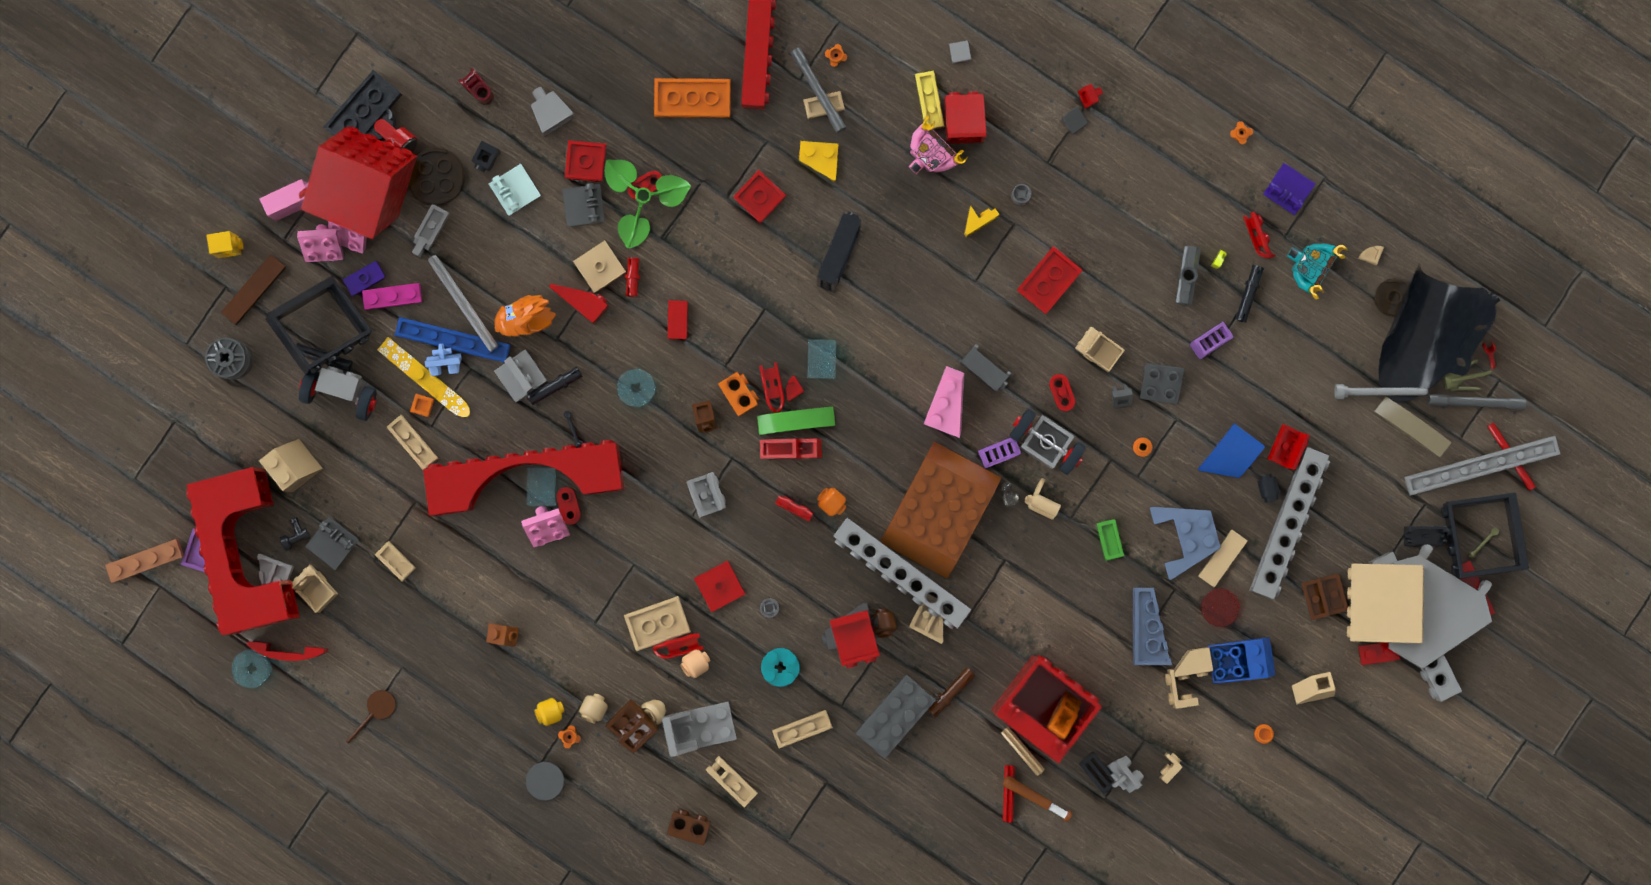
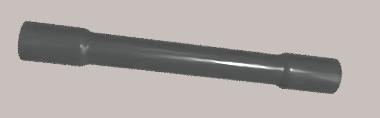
M800 47L794 49L791 55L817 96L837 134L843 132L847 127L819 83L806 56Z
M1428 395V405L1431 406L1452 405L1525 410L1527 405L1526 398Z

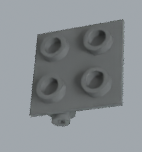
M589 183L586 186L562 189L567 227L605 222L600 184L594 185Z
M1146 363L1143 370L1144 377L1140 399L1178 404L1184 368Z
M328 517L326 521L319 525V530L305 547L336 570L359 539L331 517Z

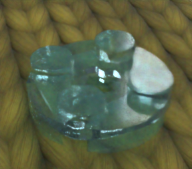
M632 369L620 376L617 382V392L619 398L626 405L642 407L648 404L654 397L656 385L649 373L642 369ZM640 383L639 388L641 391L633 393L631 385Z
M250 649L236 655L231 670L237 684L245 688H256L268 680L271 675L272 666L269 658ZM250 663H253V667H256V671H253V674L247 671Z

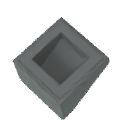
M1078 106L1061 118L1072 135L1088 123Z

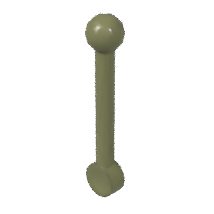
M1493 528L1490 535L1474 551L1469 552V557L1474 559L1479 550L1493 536L1499 534V530Z

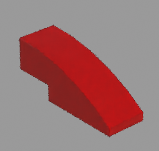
M822 439L760 440V459L822 458Z

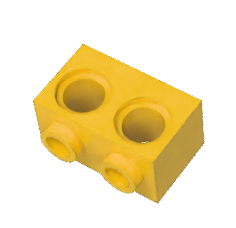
M230 231L207 235L209 254L217 258L242 255L243 241L238 235Z

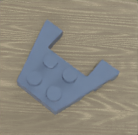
M1150 507L1154 524L1174 519L1184 558L1165 563L1169 580L1221 548L1211 510Z

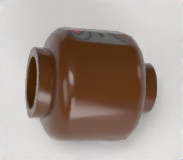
M882 608L876 610V613L870 617L873 633L878 638L893 636L897 629L893 612Z

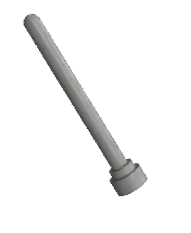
M1335 384L1334 388L1335 399H1344L1348 395L1428 394L1427 388H1348L1344 384Z

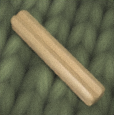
M1006 727L1001 732L1003 737L1037 776L1044 771V767L1009 727Z

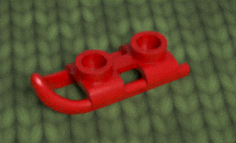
M1255 211L1250 213L1251 218L1249 219L1247 215L1243 216L1256 252L1263 258H1274L1276 255L1271 252L1267 245L1270 242V238L1261 229L1263 225L1262 217L1258 214L1256 215ZM1253 229H1256L1258 236L1254 235ZM1263 246L1267 254L1263 253L1259 247Z
M775 362L774 368L764 370L763 366L760 365L759 370L767 405L772 412L780 413L784 406V393L778 364ZM774 379H777L778 386H775ZM766 381H769L770 388H767ZM781 397L780 407L778 410H775L770 403V399Z
M699 633L671 639L652 648L655 655L663 659L685 655L693 650H704L703 646H699L697 638H700ZM667 646L669 655L661 654L657 649ZM680 647H688V650H680Z

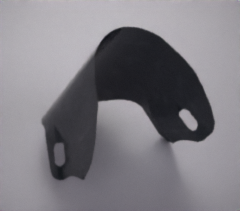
M1419 264L1405 293L1406 296L1382 344L1378 368L1381 388H1427L1429 390L1448 373L1465 375L1471 367V359L1476 348L1490 330L1496 318L1495 302L1485 288L1459 287L1444 283L1425 274ZM1478 325H1486L1482 330L1474 329ZM1457 358H1463L1465 366H1459ZM1386 395V397L1395 402H1405L1420 396Z

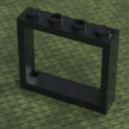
M848 211V214L843 212L817 275V286L833 293L837 289L861 230V219L853 212Z
M333 276L270 311L265 319L305 375L317 373L322 369V365L326 363L328 365L332 364L338 359L337 356L342 353L344 355L350 353L357 344L360 346L369 341V336L372 332ZM329 291L359 335L309 364L279 320Z
M1516 492L1449 501L1443 504L1441 514L1446 520L1447 533H1445V536L1449 538L1448 554L1452 556L1451 572L1453 576L1455 575L1458 579L1529 569ZM1504 501L1515 565L1463 572L1452 508Z

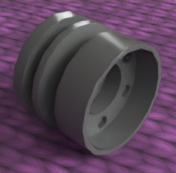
M224 337L215 340L209 345L206 350L205 361L211 373L225 379L236 380L248 374L252 368L253 357L247 345L235 339ZM225 355H229V356H228V359H229L228 362L225 361V360H226V358L224 357Z

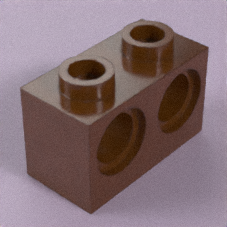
M674 810L666 835L704 846L711 821L707 820L708 817L697 814L695 817L689 815L687 810ZM679 818L683 819L685 821V827H676L675 820ZM701 824L704 827V832L701 834L695 833L693 826Z

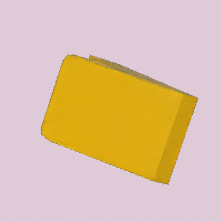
M970 206L964 232L965 237L970 236L998 218L999 213L996 208L992 211L990 208L980 214L981 218H979Z

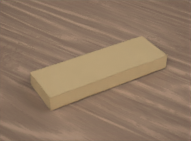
M403 415L397 417L387 426L388 430L422 470L427 469L428 465L433 464L439 459Z
M1230 530L1220 544L1221 548L1215 551L1198 577L1214 588L1247 540L1235 531Z
M824 710L776 728L772 732L778 748H782L833 727L827 711Z

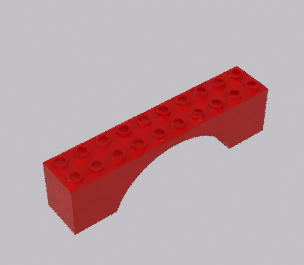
M612 440L600 441L601 445H595V443L590 442L581 444L582 447L580 448L568 445L562 446V450L558 451L555 448L543 449V453L532 450L525 451L522 456L510 453L505 454V458L488 456L485 457L486 461L474 458L467 459V463L464 464L459 461L447 462V466H443V464L428 465V469H423L429 515L439 516L473 511L479 495L495 477L509 469L523 465L534 464L553 467L572 479L585 495L625 490L619 444L614 443Z

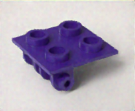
M1283 163L1263 195L1295 216L1315 186V183Z

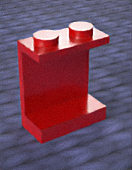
M867 610L829 620L842 666L846 665L848 669L858 666L857 662L865 660V663H870L877 660L876 657L880 656Z

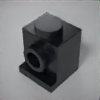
M481 141L471 160L475 164L474 168L483 173L485 170L491 171L501 151ZM485 156H489L488 162H483Z

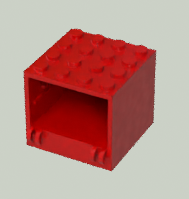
M345 127L318 147L308 186L299 193L300 199L304 197L301 210L374 239L399 217L417 155L412 154L408 149L397 148L391 142L380 141L374 135L363 134L355 127Z
M1032 655L992 707L991 711L1044 753L1060 763L1102 706L1098 704L1100 700L1085 690L1083 691L1084 688L1070 678L1067 680L1068 675L1056 667L1051 668L1053 664L1040 655L1037 657ZM1067 690L1082 701L1075 722L1063 740L1051 731L1048 725L1059 700Z

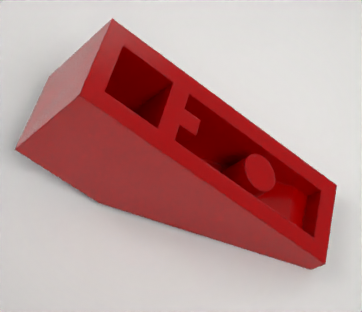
M556 284L549 285L554 292L594 325L609 308L606 304L607 300L600 294L596 296L593 293Z

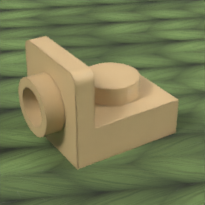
M1166 752L1164 756L1172 764L1164 766L1160 771L1162 775L1159 778L1168 784L1181 770L1182 766L1179 764L1181 760L1174 753L1170 755Z

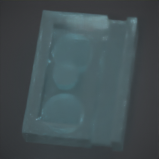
M809 339L807 378L835 379L836 340Z
M527 468V506H556L555 468Z

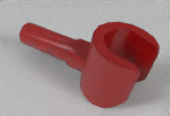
M1491 341V347L1487 348L1483 342L1482 347L1488 354L1491 369L1496 368L1494 361L1496 346Z

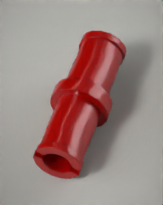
M631 257L627 258V274L625 275L627 280L626 296L638 297L640 259Z

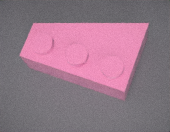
M946 366L924 422L925 425L960 438L962 432L963 372Z

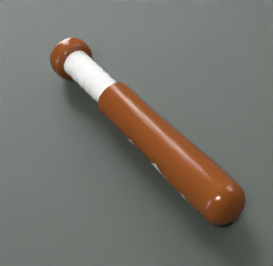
M1007 776L1004 779L1003 785L1011 791L1046 810L1049 809L1058 814L1065 822L1071 819V811H1065L1056 806L1051 800L1011 776Z

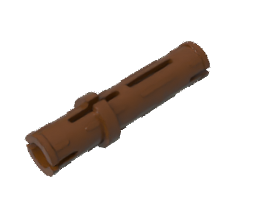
M966 667L942 694L938 695V698L928 711L936 718L947 705L951 704L953 698L975 675Z

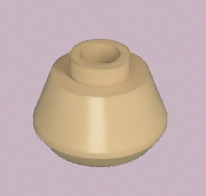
M659 700L643 703L641 708L656 725L661 724L662 718L666 713L664 703Z

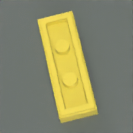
M934 71L915 74L923 120L926 116H929L928 124H932L935 121L933 129L944 128Z

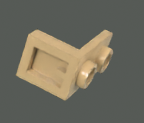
M1167 669L1168 674H1165L1166 685H1170L1171 693H1168L1169 704H1173L1175 709L1199 705L1198 698L1192 697V694L1180 695L1181 699H1178L1174 670Z

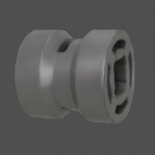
M1025 184L1015 186L1011 194L1013 203L1019 206L1027 204L1031 198V189Z
M765 599L760 605V612L765 617H774L779 612V604L775 599Z

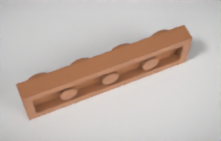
M174 539L105 566L111 583H115L185 556L179 539Z

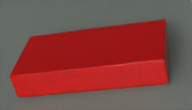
M668 300L667 339L687 340L688 301Z

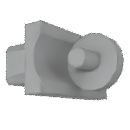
M1127 756L1111 762L1107 767L1112 772L1111 776L1115 780L1112 786L1114 788L1120 786L1123 790L1126 789L1131 793L1142 786L1140 782L1144 776L1138 770L1131 772L1128 769L1132 763Z

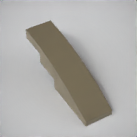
M1385 397L1374 410L1377 415L1403 435H1407L1418 445L1425 447L1438 458L1443 455L1452 443L1388 397Z

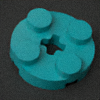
M775 648L768 652L762 660V674L771 685L777 687L791 684L799 674V661L796 655L788 649ZM779 662H783V666H786V670H782V673H778V669H775V665H778Z

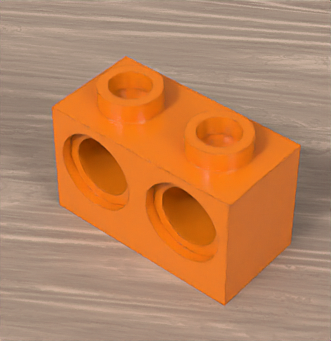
M736 372L718 383L738 417L758 406L756 401L759 398L754 390L749 391L746 385L749 382L744 374L739 375ZM731 381H738L740 388L736 391L729 388ZM744 396L750 398V404L747 407H742L739 403L740 399Z

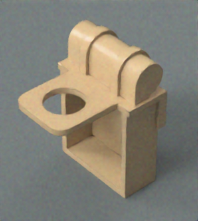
M1090 327L1085 332V335L1075 347L1078 352L1083 354L1082 356L1090 362L1093 361L1106 372L1112 369L1125 351L1103 335L1101 331L1098 332L1093 327Z
M312 565L304 568L303 572L298 577H295L292 582V588L296 590L295 592L303 598L315 613H320L338 595L326 581L327 579Z

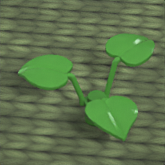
M608 159L605 163L604 172L609 187L616 192H624L628 186L636 192L635 199L639 203L636 217L630 214L625 215L618 223V233L626 248L638 246L649 234L650 225L648 220L639 218L642 205L648 203L651 196L659 195V200L663 205L675 207L684 200L691 188V185L686 180L673 175H665L656 181L657 192H650L644 187L638 189L630 184L637 177L636 168L632 163L625 160Z

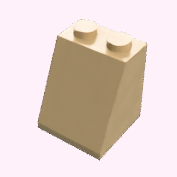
M300 439L273 449L259 460L281 490L285 492L296 491L323 469Z

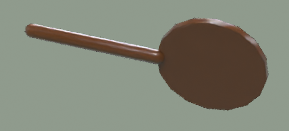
M380 690L370 695L367 701L370 715L346 740L347 743H350L372 717L384 719L393 714L396 702L391 693Z

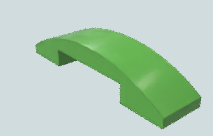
M833 407L757 416L759 435L835 426Z

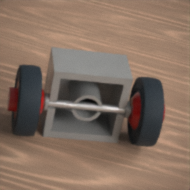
M328 366V369L322 368L321 372L304 375L299 385V401L310 404L316 393H326L355 402L357 405L356 418L367 421L376 407L377 390L373 387L365 386L366 381L361 380L362 376L351 372H347L344 375L343 370Z
M1027 409L1022 417L1018 416L1013 423L1014 429L1009 437L1018 442L1028 432V436L1020 446V449L1050 469H1053L1061 456H1063V463L1059 470L1068 475L1074 467L1077 468L1083 460L1081 456L1086 446L1077 442L1072 449L1066 450L1075 436L1043 415L1040 416L1034 427L1031 428L1036 413L1031 409Z

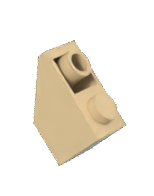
M1204 647L1187 650L1174 668L1175 677H1178V680L1188 679L1191 674H1197V677L1207 676L1209 671H1213L1210 649Z
M1331 672L1310 676L1292 685L1297 705L1335 696V686Z

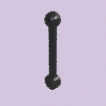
M565 411L564 417L568 420L575 440V446L580 448L582 443L579 442L571 420L572 414L570 411Z

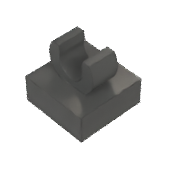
M1126 384L1123 385V390L1118 391L1116 386H1113V408L1133 404L1131 388L1128 389Z

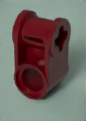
M471 68V72L458 81L479 103L483 105L490 104L494 98L493 92L479 74ZM482 91H488V95L485 98L479 97Z

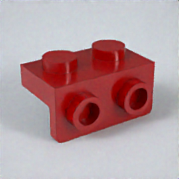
M1282 424L1267 459L1284 468L1295 470L1300 463L1304 449L1308 445L1310 435Z

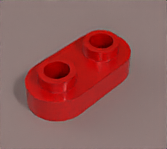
M650 171L630 184L637 188L644 187L650 192L657 191L656 184H651V180L653 178L658 180L662 175L657 171ZM628 187L629 196L636 200L634 190Z
M1062 374L1054 375L1049 381V387L1056 407L1063 412L1069 411L1075 405V398L1069 381ZM1056 381H1061L1062 386L1060 388L1055 386ZM1062 399H1067L1068 405H1062Z
M563 487L558 490L556 495L559 510L565 523L574 525L581 519L577 496L572 488ZM564 493L569 494L568 500L563 499L562 496ZM570 511L574 513L572 519H569L567 516Z

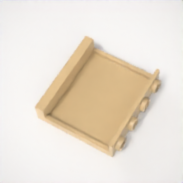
M1352 564V568H1348V579L1351 580V587H1348V599H1351V607L1348 606L1347 618H1351V626H1347V637H1350V641L1423 644L1424 565Z

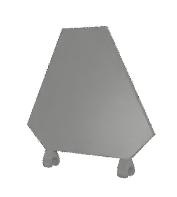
M1428 544L1421 547L1418 556L1393 562L1396 565H1424L1423 644L1389 642L1390 650L1420 668L1426 667L1492 622L1485 597L1492 583L1488 580H1482L1478 590L1426 560L1433 550V547Z

